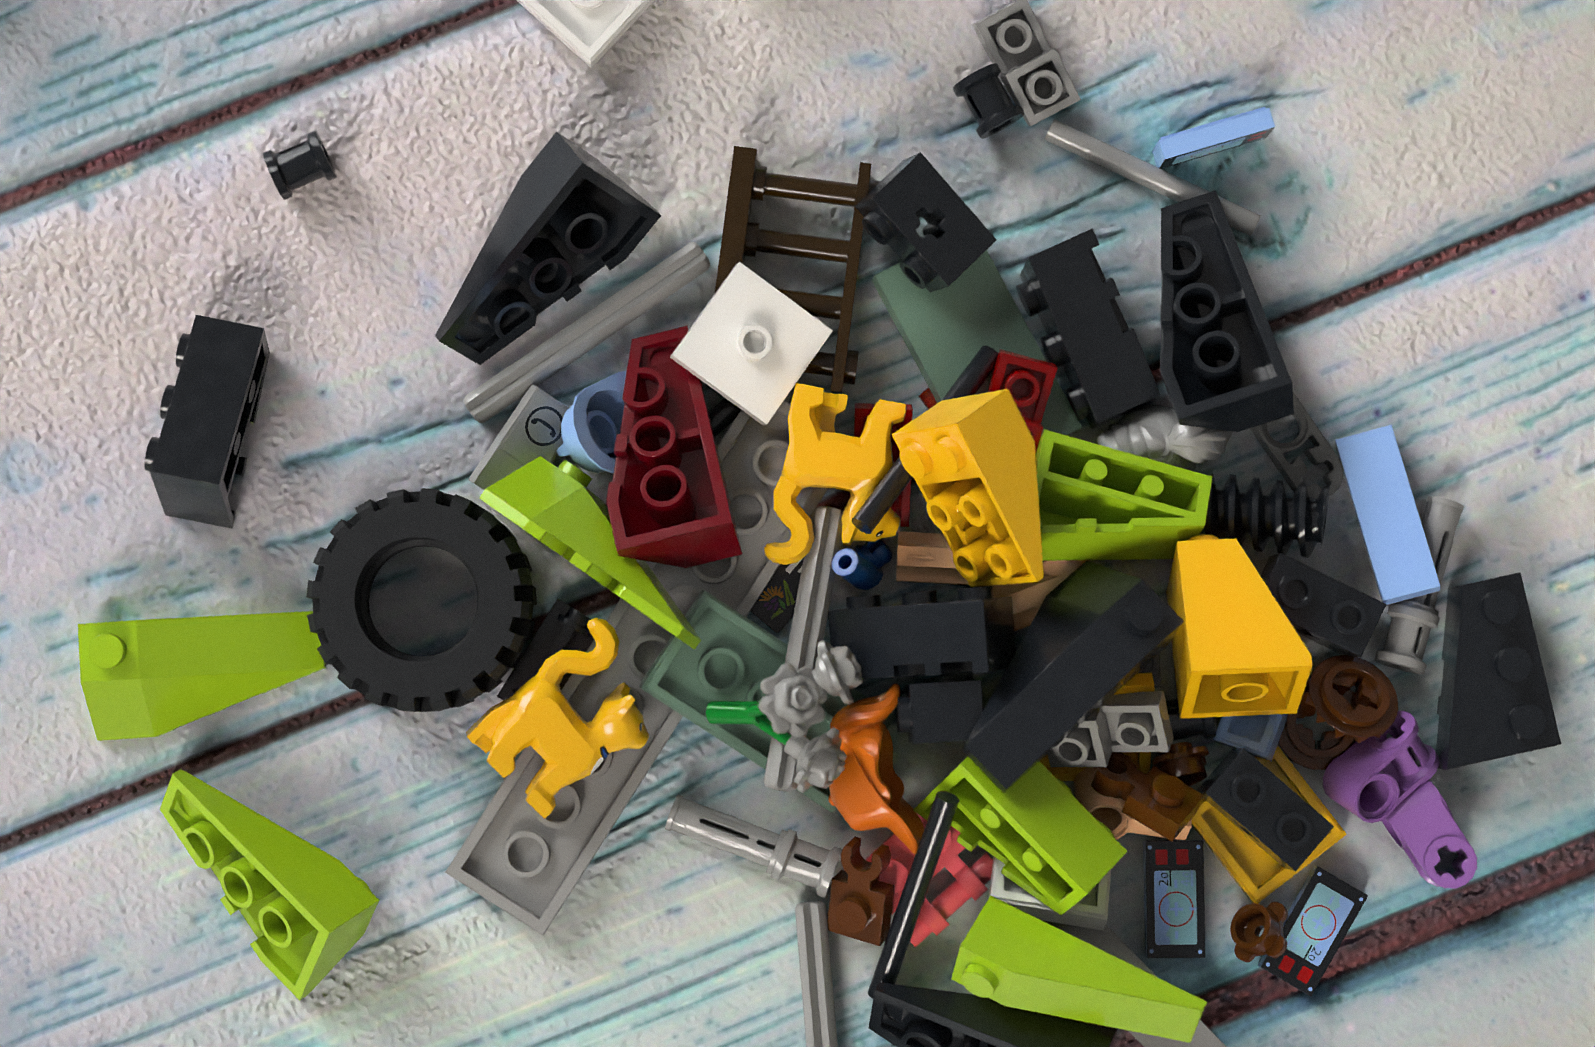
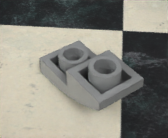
M1017 0L972 24L992 64L997 63L1001 69L999 77L1015 105L1019 106L1023 111V118L1028 126H1032L1081 100L1056 48L1051 49L1027 0Z
M1151 691L1113 695L1047 754L1050 767H1107L1112 752H1169L1174 737L1164 692Z

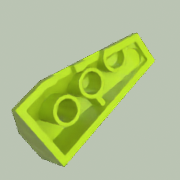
M539 456L485 488L479 499L694 650L696 649L701 639L646 561L618 556L608 507L603 500L587 489V486L592 481L590 476L565 459L557 468Z
M313 611L78 624L80 680L97 741L158 737L190 722L225 710L227 707L325 669L326 664L317 650L321 646L317 633L310 632L307 615L313 614Z
M180 769L172 774L160 811L196 865L203 869H212L225 893V896L220 901L228 913L232 915L238 910L241 912L258 938L250 945L261 962L299 1000L303 999L364 935L379 903V899L371 892L369 886L362 879L356 877L337 858L188 772Z
M991 895L960 945L951 978L962 984L972 994L983 998L988 997L1007 1007L1188 1043L1192 1041L1207 1004V1001Z

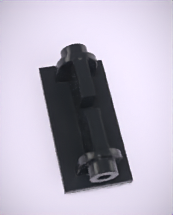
M557 599L497 697L504 701L513 696L523 684L538 673L546 659L560 650L587 652L594 641V637L587 627L588 621L591 618ZM566 673L559 684L561 691L572 675L571 673Z

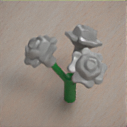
M824 640L818 642V656L814 670L803 667L796 671L792 664H783L774 676L764 678L761 681L760 688L766 696L760 700L710 701L706 708V717L711 724H754L785 745L784 752L797 760V774L794 782L797 783V789L802 793L808 790L810 786L828 788L833 784V780L837 779L845 770L847 755L840 749L842 739L839 738V730L832 728L825 734L811 740L804 737L812 724L822 722L825 718L824 709L820 704L824 703L827 699V693L834 697L840 696L844 704H852L854 699L850 690L863 683L861 666L847 646L833 648L830 643Z

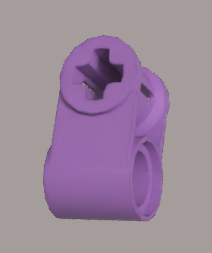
M1398 711L1395 721L1380 738L1375 736L1369 737L1359 744L1356 741L1343 754L1332 760L1323 776V788L1325 794L1330 799L1363 821L1369 823L1379 822L1388 817L1395 807L1419 785L1431 779L1439 767V756L1431 746L1424 744L1420 739L1418 723L1412 714L1406 711ZM1387 733H1389L1391 737L1386 738ZM1418 760H1419V761H1420V765L1417 766L1414 761H1418Z
M1430 780L1419 785L1395 807L1388 817L1382 820L1392 838L1405 851L1419 875L1427 883L1437 887L1456 889L1466 885L1474 877L1477 869V856L1474 849L1454 821L1447 803ZM1439 849L1457 853L1458 857L1451 863L1455 871L1452 875L1448 872L1435 871L1434 866L1440 861V856L1437 853Z

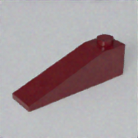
M688 325L635 338L631 341L622 397L624 410L620 434L616 435L614 448L616 455L612 482H609L606 498L618 556L681 568H689L742 555L702 382L670 358L689 331Z

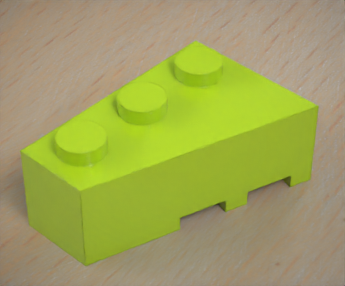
M1044 430L1036 451L1043 561L1173 559L1177 541H1187L1189 538L1199 535L1204 528L1213 476Z
M968 756L913 809L914 812L928 820L937 792L946 791L957 796L959 803L951 826L961 833L957 838V842L971 852L978 845L1005 864L1001 871L1004 876L1061 916L1084 898L1128 852L1114 838L1111 830L1105 824L1098 821L1072 795L1069 787L1063 781L1057 779L1040 761L1003 793Z

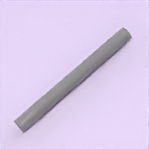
M1056 119L1053 120L1044 139L1177 202L1210 192ZM1218 196L1230 227L1251 236L1261 215Z

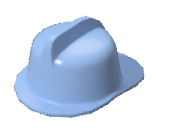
M627 370L617 372L584 388L575 396L573 405L566 410L561 423L563 444L556 450L559 457L570 456L581 468L591 472L600 473L607 471L614 473L616 460L614 448L616 435L620 434L624 410L622 397Z

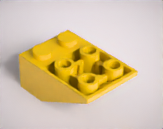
M1008 389L942 400L891 434L900 450V460L903 467L914 477L927 502L926 507L930 519L941 529L953 552L954 565L958 572L968 581L970 587L1038 582L1044 578L1035 441Z

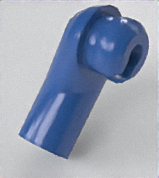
M881 539L875 542L866 541L862 547L857 544L853 550L845 548L838 551L833 557L832 569L855 588L870 590L882 580L883 571L881 567L891 561L892 551Z

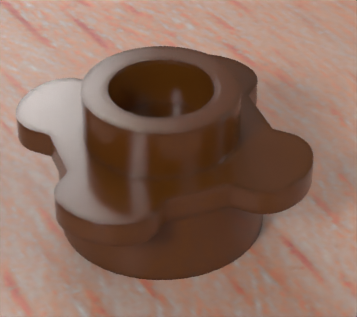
M1191 742L1175 743L1171 745L1169 752H1159V756L1152 760V764L1165 773L1177 777L1184 784L1192 786L1207 777L1205 756L1209 754L1208 747H1193Z
M1276 901L1271 902L1267 907L1251 903L1243 906L1236 912L1231 922L1230 932L1233 941L1236 943L1234 952L1238 959L1243 962H1251L1256 956L1262 955L1278 958L1285 952L1287 940L1284 938L1283 922L1288 917V911L1284 905ZM1264 928L1262 935L1259 937L1261 930Z

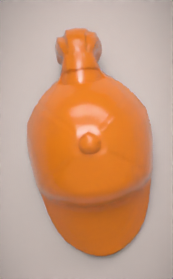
M895 683L886 692L878 696L865 698L843 707L832 718L830 729L836 728L839 730V738L842 739L840 749L846 753L847 758L845 760V770L829 786L830 795L828 800L832 806H836L852 829L866 831L887 827L915 855L924 827L918 814L913 811V808L902 797L905 787L903 781L894 771L892 739L884 724V721L896 708L897 697H900L901 694L900 686Z

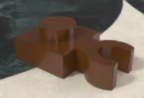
M1112 752L1108 766L1099 767L1091 783V787L1099 794L1106 797L1121 798L1126 801L1121 811L1122 813L1172 842L1196 814L1204 797L1202 793L1184 784L1177 777L1169 775L1155 766L1145 774L1137 769V765L1129 756L1121 752Z
M855 836L844 846L841 852V863L844 870H841L832 878L828 931L881 946L886 940L890 929L895 885L881 882L879 877L890 863L891 852L889 846L882 844L873 853L872 862H868L860 853L861 838Z

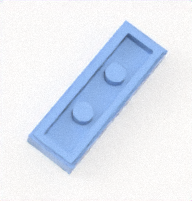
M1392 425L1336 439L1335 446L1343 466V473L1381 601L1388 605L1440 591L1439 579Z

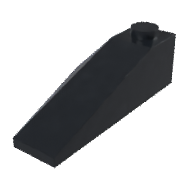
M556 131L518 180L435 337L439 342L478 365L483 364L534 327L537 315L562 297L568 302L582 292L579 284L601 268L606 266L611 271L626 260L662 215L597 158Z
M1216 190L1161 208L1160 372L1179 425L1240 432L1294 414L1292 380Z
M1085 561L1046 595L962 750L1005 793L1168 646L1184 621L1142 579Z
M879 982L874 992L868 1027L896 1047H1113L1118 1029L1007 1007L988 997L983 998L972 994Z

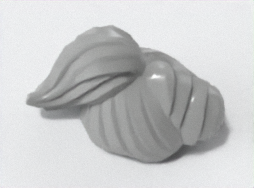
M1146 405L1128 412L1118 423L1110 424L1109 429L1098 436L1097 444L1194 471L1197 463L1201 464L1209 460L1215 461L1221 457V454L1225 452L1226 445L1233 431L1179 425L1174 409L1161 405Z

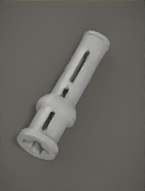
M1428 496L1422 527L1439 583L1441 584L1456 527L1464 506L1449 499ZM1438 592L1389 605L1387 614L1392 617L1384 648L1383 650L1376 651L1374 661L1410 673H1425L1427 665L1422 659L1431 628H1437L1440 617H1438L1439 611L1434 609Z
M677 795L665 825V829L668 831L673 830L720 850H725L767 866L766 873L771 874V878L779 880L785 876L816 888V894L824 898L842 849L836 846L831 850H827L798 839L797 832L788 829V831L782 829L781 833L777 834L732 815L687 800L681 795Z

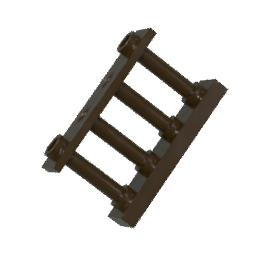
M734 146L715 293L738 262L744 264L745 256L756 257V252L847 263L843 297L777 289L814 317L840 320L835 354L818 351L804 373L832 376L830 393L842 394L843 384L855 385L859 351L848 350L863 234L862 219L864 218L855 205L881 181L870 180L872 164L860 162L857 184L767 173V167L757 165V149ZM765 195L854 207L850 240L760 229V223L750 222L752 200L763 201Z

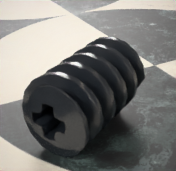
M1212 473L1211 476L1213 478L1204 526L1205 535H1214L1221 539L1224 532L1227 531L1228 538L1237 539L1242 546L1246 536L1250 534L1253 548L1256 552H1263L1270 538L1274 537L1277 553L1285 555L1293 541L1297 540L1300 555L1304 558L1310 557L1317 543H1321L1322 546L1328 511L1329 486H1323L1317 499L1310 501L1306 484L1300 483L1291 499L1286 498L1283 481L1280 480L1275 482L1270 494L1267 496L1263 495L1259 478L1253 477L1246 492L1243 493L1239 490L1236 475L1230 474L1223 489L1218 490Z

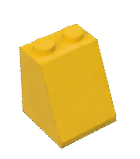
M1197 535L1189 538L1187 541H1177L1166 597L1167 605L1184 621L1171 640L1180 719L1296 714L1313 666L1312 657L1238 540L1219 539L1214 535Z

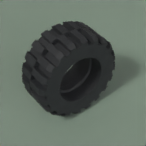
M421 488V491L408 492L405 489L387 493V498L377 502L370 499L356 507L357 514L349 521L341 519L330 531L334 538L326 549L319 548L313 561L314 564L319 565L315 581L308 580L306 598L313 600V614L307 615L310 632L317 633L321 646L317 650L325 664H332L339 673L337 678L349 689H355L365 695L366 700L380 706L396 708L400 711H442L474 702V699L483 693L491 692L503 682L502 677L510 668H515L523 656V653H521L527 637L531 638L535 622L532 621L533 605H537L536 587L532 585L530 575L532 568L527 555L521 551L517 544L518 540L494 515L474 502L457 494L451 495L437 489ZM435 547L453 554L470 572L477 591L476 615L466 635L450 649L431 656L408 655L389 645L376 630L369 609L370 591L378 571L391 557L410 548Z

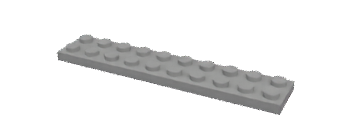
M785 400L768 424L764 426L741 410L717 447L742 555L689 568L646 561L684 616L703 589L747 617L780 564L772 562L765 556L764 547L768 543H784L791 538L790 529L774 511L773 491L782 474L790 443L788 415L791 404ZM803 488L797 496L796 502L811 517L812 511L817 508L829 488ZM621 598L606 620L615 629L619 638L617 657L609 668L591 676L572 674L561 692L574 710L588 722L593 720L605 698L619 684L625 682L630 687L629 695L636 698L634 704L643 715L644 724L649 733L646 744L637 750L626 748L610 753L591 775L561 788L554 795L556 806L545 819L526 801L527 794L525 793L527 785L542 767L545 760L531 746L524 748L515 762V770L505 778L445 872L541 935H544L683 718L681 714L639 687L672 634ZM595 639L588 648L587 652L593 651L596 647Z

